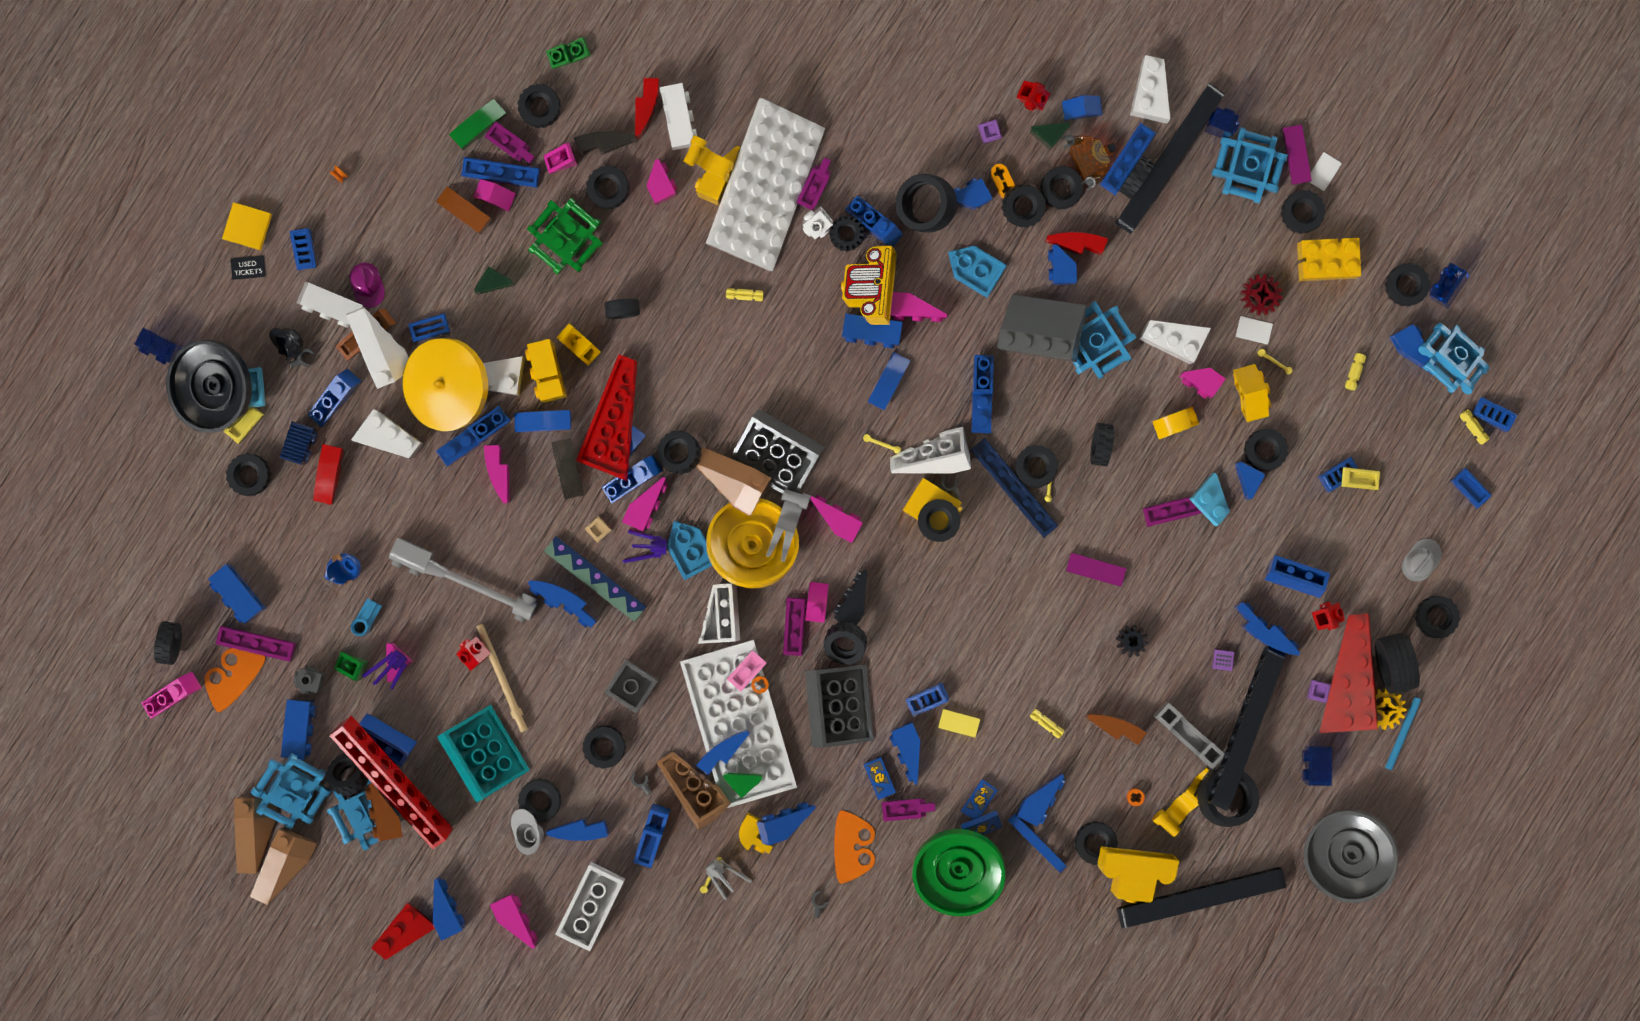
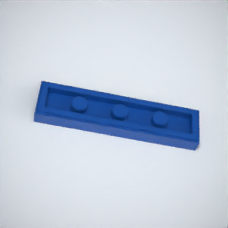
M1140 122L1100 183V186L1116 195L1156 132Z
M464 157L461 176L538 188L540 168Z

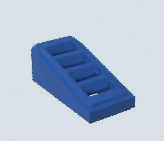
M306 228L290 231L297 270L317 268L311 230ZM306 236V239L297 240V237ZM307 243V247L298 248L299 244ZM309 251L308 255H299V252ZM310 259L311 262L301 263L300 260Z
M1480 397L1472 412L1474 416L1504 432H1508L1517 417V414ZM1484 404L1487 405L1484 413L1481 414L1480 411ZM1491 408H1493L1494 411L1492 415L1490 416V418L1487 417ZM1498 412H1500L1501 415L1498 421H1495ZM1505 416H1507L1508 419H1507V421L1505 422V424L1503 425L1502 422H1503Z
M1352 457L1347 458L1318 476L1327 493L1342 485V473L1339 468L1346 467V464L1349 463L1351 468L1358 469ZM1333 472H1337L1341 479L1340 481L1337 480ZM1328 475L1331 476L1335 484H1331L1327 477Z
M941 682L905 700L914 717L948 702L949 696ZM936 690H938L941 696L940 700L935 692ZM929 693H931L934 699L933 703L931 702L928 696ZM922 696L924 697L927 706H924L923 701L921 699ZM913 700H917L921 709L917 710Z

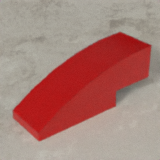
M643 78V97H635L636 139L642 137L654 115L659 96V78Z
M1067 232L1048 235L1044 242L1058 245L1060 248L1077 255H1081L1083 249L1101 255L1108 239L1094 234Z
M326 444L322 445L313 501L333 504L341 471L340 465L344 453L343 448Z

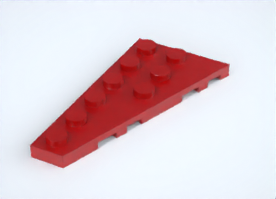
M618 354L576 461L627 481L638 362Z
M1369 614L1348 615L1319 733L1378 730Z

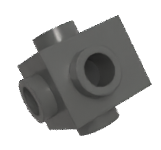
M306 665L305 668H300L299 671L295 672L293 679L295 688H299V692L311 694V692L319 693L321 692L326 673L318 672L316 667Z

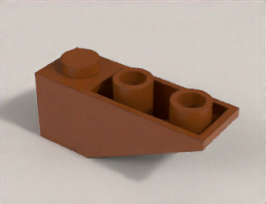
M373 783L368 784L365 792L367 800H371L372 807L369 808L370 819H374L375 827H372L373 838H377V841L380 842L403 837L398 815Z

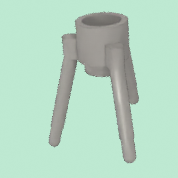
M715 858L706 866V874L712 879L724 900L727 899V896L718 883V878L731 892L735 891L723 877L724 867L749 883L752 882L746 875L726 864L723 859L718 861Z

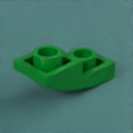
M579 38L568 44H561L546 51L552 69L560 68L591 56L585 38Z

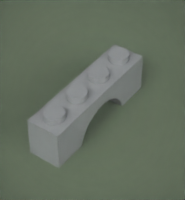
M1165 701L1153 714L1162 725L1210 768L1214 769L1223 759L1224 753L1191 725L1168 702Z

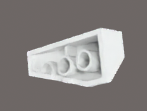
M364 307L347 313L346 317L377 389L396 382L403 376L409 359L405 349L380 326V323Z

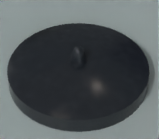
M217 340L191 342L175 354L169 365L166 377L168 399L179 419L190 428L205 433L227 430L236 425L247 412L252 396L250 373L242 357L229 345Z

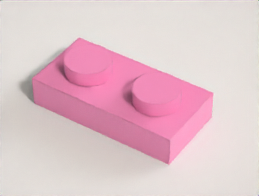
M752 650L730 674L727 680L739 691H742L767 662Z

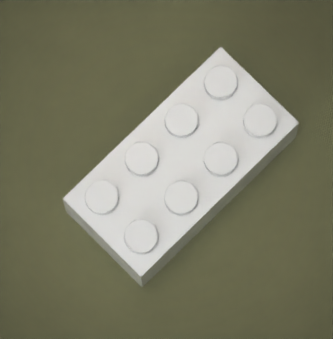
M591 862L555 935L591 951L626 878Z

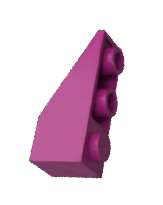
M893 292L890 317H893L894 321H904V318H912V321L922 322L924 318H929L931 322H943V319L947 318L946 313L911 293Z
M662 477L629 504L622 523L641 531H645L646 528L649 529L653 522V518H650L653 510H658L661 502L658 498L667 489V478Z
M816 495L815 498L811 496V501L834 534L852 543L862 525V522L859 521L861 517L850 513V515L843 513L844 509L836 504H833V506L826 504L827 500L819 495Z
M193 672L177 678L141 702L150 719L188 698L202 687Z
M511 893L492 902L490 907L497 922L534 949L537 946L538 938L535 931H531L529 928L530 920L527 914L522 913L520 908L522 903L519 897Z

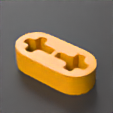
M996 164L992 167L990 172L991 179L1000 197L1004 199L1005 193L1003 194L1002 192L1004 190L1003 183L1008 188L1015 187V184L1006 166ZM997 168L1000 171H1004L1002 174L1004 180L1002 181L999 176L994 175Z

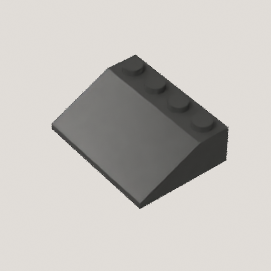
M1012 294L1000 329L997 348L1005 352L1076 362L1087 306Z
M757 409L730 459L755 468L771 477L769 486L782 494L785 489L798 493L823 451L824 446L764 411Z
M866 664L805 670L812 747L825 748L873 741Z

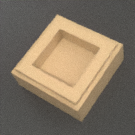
M600 516L585 528L597 543L612 531Z

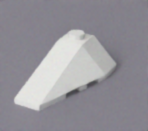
M959 427L939 433L940 437L931 441L927 439L923 441V445L915 449L910 447L890 457L891 473H956L971 469L970 453L964 428Z

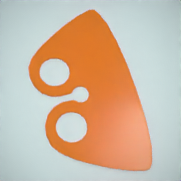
M230 648L222 654L221 664L226 670L232 671V676L227 677L226 673L220 668L214 667L207 671L204 678L205 687L217 712L225 710L244 692L262 668L265 656ZM230 653L237 656V663L233 666L228 665L225 661V657ZM211 673H220L222 677L220 683L213 684L210 682L209 677Z
M843 810L837 816L834 839L835 869L840 884L863 875L873 867L875 862L874 854L869 849H854L855 844L866 846L873 842L875 838L873 827L856 815ZM867 829L870 831L871 836L869 840L862 841L859 838L860 830ZM862 853H867L870 856L871 860L868 865H861L858 858Z

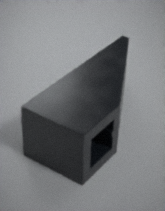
M864 569L863 572L858 571L853 579L856 582L853 588L848 587L843 595L846 598L842 605L838 603L833 613L836 614L834 619L837 621L853 623L857 626L864 615L867 570Z

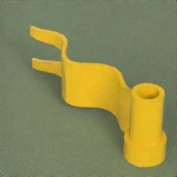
M693 135L690 141L691 146L683 162L690 166L697 164L705 171L722 178L728 184L730 175L727 169L733 171L735 164L705 147L707 141Z
M1207 767L1194 778L1189 788L1179 795L1166 811L1161 809L1152 818L1153 822L1161 825L1172 837H1175L1180 832L1181 828L1178 826L1188 813L1198 806L1197 795L1194 796L1200 781L1209 771Z

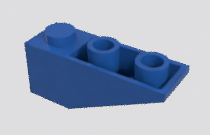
M858 195L845 209L886 246L893 247L903 236L894 223Z
M1414 324L1409 325L1390 336L1398 353L1422 368L1430 359L1427 355H1422L1418 351L1420 345L1425 343L1422 339L1423 334L1418 326L1415 327Z
M348 368L337 374L307 415L323 427L353 394L362 381Z
M654 455L628 469L627 481L616 477L604 485L602 489L612 504L663 472V469Z
M911 721L891 730L892 735L889 738L893 747L898 746L900 753L897 756L901 764L905 763L908 770L905 773L909 782L913 781L916 785L918 784L920 739Z
M1062 773L1057 774L1025 796L1016 815L1037 827L1039 823L1043 824L1047 817L1045 812L1048 806L1052 807L1056 800L1054 795L1057 789L1061 790L1065 783L1064 775Z
M804 802L796 805L797 808L795 809L786 808L780 810V814L763 816V820L757 821L762 844L772 845L787 840L816 809V806Z
M439 876L434 879L433 925L442 941L462 931L465 928V920L462 914H458L455 908L457 907L455 899L452 896L450 897L447 892L448 885L444 879L441 880Z

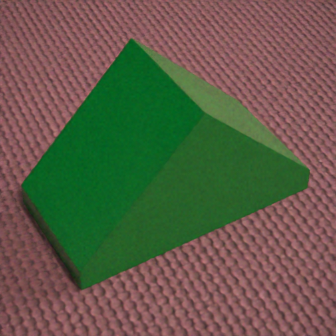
M340 651L334 670L353 681L362 680V675L369 662Z
M724 772L723 778L743 798L762 780L763 774Z

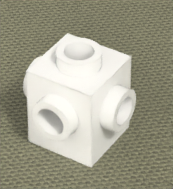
M821 206L814 212L812 210L803 217V231L814 239L819 236L821 238L824 237L833 225V220Z

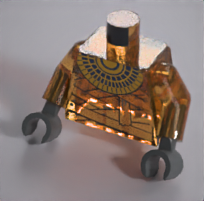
M1066 135L1061 138V140L1065 139L1067 141V144L1063 147H1070L1068 149L1069 154L1082 177L1081 184L1086 183L1089 188L1086 189L1088 192L1094 186L1101 183L1108 173V166L1111 164L1108 156L1117 152L1116 146L1113 142L1103 146L1100 139H1095L1092 136Z

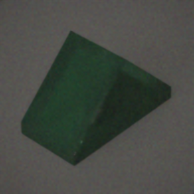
M1070 123L1031 126L1030 134L1051 150L1068 130Z
M488 266L474 291L477 295L515 285L511 279Z

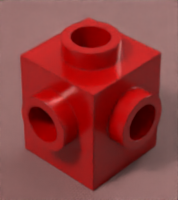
M1024 80L1016 98L1024 103V107L1030 111H1034V109L1043 111L1051 93L1045 90V86L1039 82L1033 83Z
M1330 601L1319 605V609L1311 612L1317 630L1326 628L1333 630L1339 627V623L1345 621L1344 612L1339 602L1331 604Z
M477 636L472 640L467 638L459 645L461 649L456 653L460 661L470 671L491 654Z

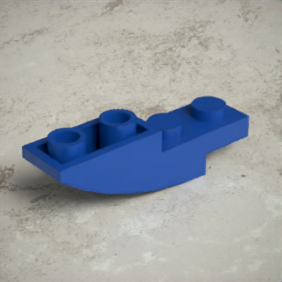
M974 355L971 433H991L994 355Z
M498 406L436 450V453L448 467L496 434L510 422V419L501 407Z
M530 580L528 582L531 586L529 590L536 596L539 594L545 598L543 602L550 608L555 607L557 609L564 604L563 609L570 615L574 613L578 616L579 619L577 621L585 628L587 626L592 628L597 623L583 609L588 603L573 592L544 581Z
M1239 601L1234 606L1247 620L1242 627L1258 641L1287 654L1297 656L1301 654L1297 650L1299 648L1297 643L1285 637L1286 632L1281 626L1271 624L1267 628L1266 621L1261 616L1258 618L1253 613L1254 609L1248 602L1244 604Z

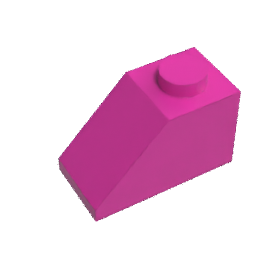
M809 583L805 621L825 622L829 584Z

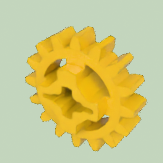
M1383 688L1382 692L1380 689H1376V700L1380 697L1376 703L1377 708L1385 706L1392 708L1385 711L1377 709L1380 719L1378 720V727L1381 725L1383 730H1386L1387 725L1393 729V723L1400 725L1398 719L1405 718L1401 713L1407 711L1406 708L1402 707L1406 702L1399 700L1402 696L1401 694H1390L1386 688ZM1391 698L1395 701L1396 705L1391 703Z

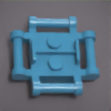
M1240 127L1237 140L1221 138L1219 156L1211 175L1226 179L1222 189L1223 194L1228 195L1230 193L1252 199L1255 203H1260L1263 190L1278 193L1279 179L1288 155L1275 151L1277 137H1267L1246 131L1245 128ZM1246 138L1249 140L1267 144L1268 148L1253 143L1243 141V139ZM1234 147L1228 172L1222 171L1228 148ZM1274 158L1277 161L1274 168L1273 176L1271 179V183H1267L1270 168ZM1234 181L1243 185L1257 187L1256 193L1233 187L1231 183Z
M1096 301L1086 308L1085 318L1096 312L1098 317L1083 326L1079 349L1087 363L1083 365L1077 356V361L1073 362L1078 375L1091 367L1097 377L1101 379L1105 373L1124 361L1128 362L1132 359L1124 346L1137 337L1134 333H1131L1118 312L1119 308L1117 305L1105 313L1102 312ZM1111 315L1125 336V339L1120 341L1107 320ZM1118 349L1122 353L1100 368L1096 364Z
M1438 323L1434 327V332L1418 348L1420 354L1427 355L1430 358L1422 368L1425 371L1431 372L1447 387V391L1453 393L1460 385L1465 394H1471L1480 377L1489 370V365L1481 359L1485 349L1482 346L1476 345L1460 330L1461 327L1457 324L1449 330L1445 325ZM1439 336H1443L1445 339L1442 341L1439 347L1436 350H1434L1432 348L1433 344L1436 342ZM1476 366V371L1469 380L1466 379Z
M293 753L283 764L271 759L259 783L251 790L252 795L262 798L256 813L264 814L284 824L285 828L289 830L293 828L297 818L311 824L315 813L325 797H328L331 793L329 788L320 784L326 771L309 765L298 759ZM295 765L298 768L314 775L315 777L312 778L291 766ZM278 770L267 790L263 791L274 771ZM315 790L319 791L320 793L316 797L308 812H303L302 810L305 809L306 805L310 801L311 797L313 796V792ZM271 803L291 813V815L287 818L268 808L267 805Z
M333 789L334 795L340 804L328 809L327 812L335 821L343 837V843L346 844L358 838L364 851L370 849V846L378 841L373 836L367 839L364 835L371 831L372 827H375L374 819H370L369 808L372 807L371 800H367L365 790L346 800L345 796L336 793ZM391 804V806H392V808L394 809L395 813H396L398 816H400L401 814H400V813L393 807V805ZM341 809L344 810L355 832L351 835L338 812Z

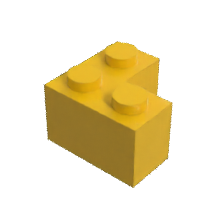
M1256 364L1234 369V385L1240 395L1241 411L1246 421L1250 422L1269 417L1271 402L1268 394H1270V388L1268 383H1264L1262 371H1258Z

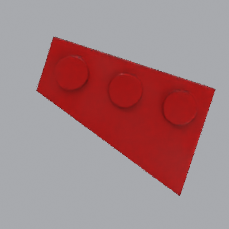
M408 902L371 949L387 960L434 930L435 927L429 918Z

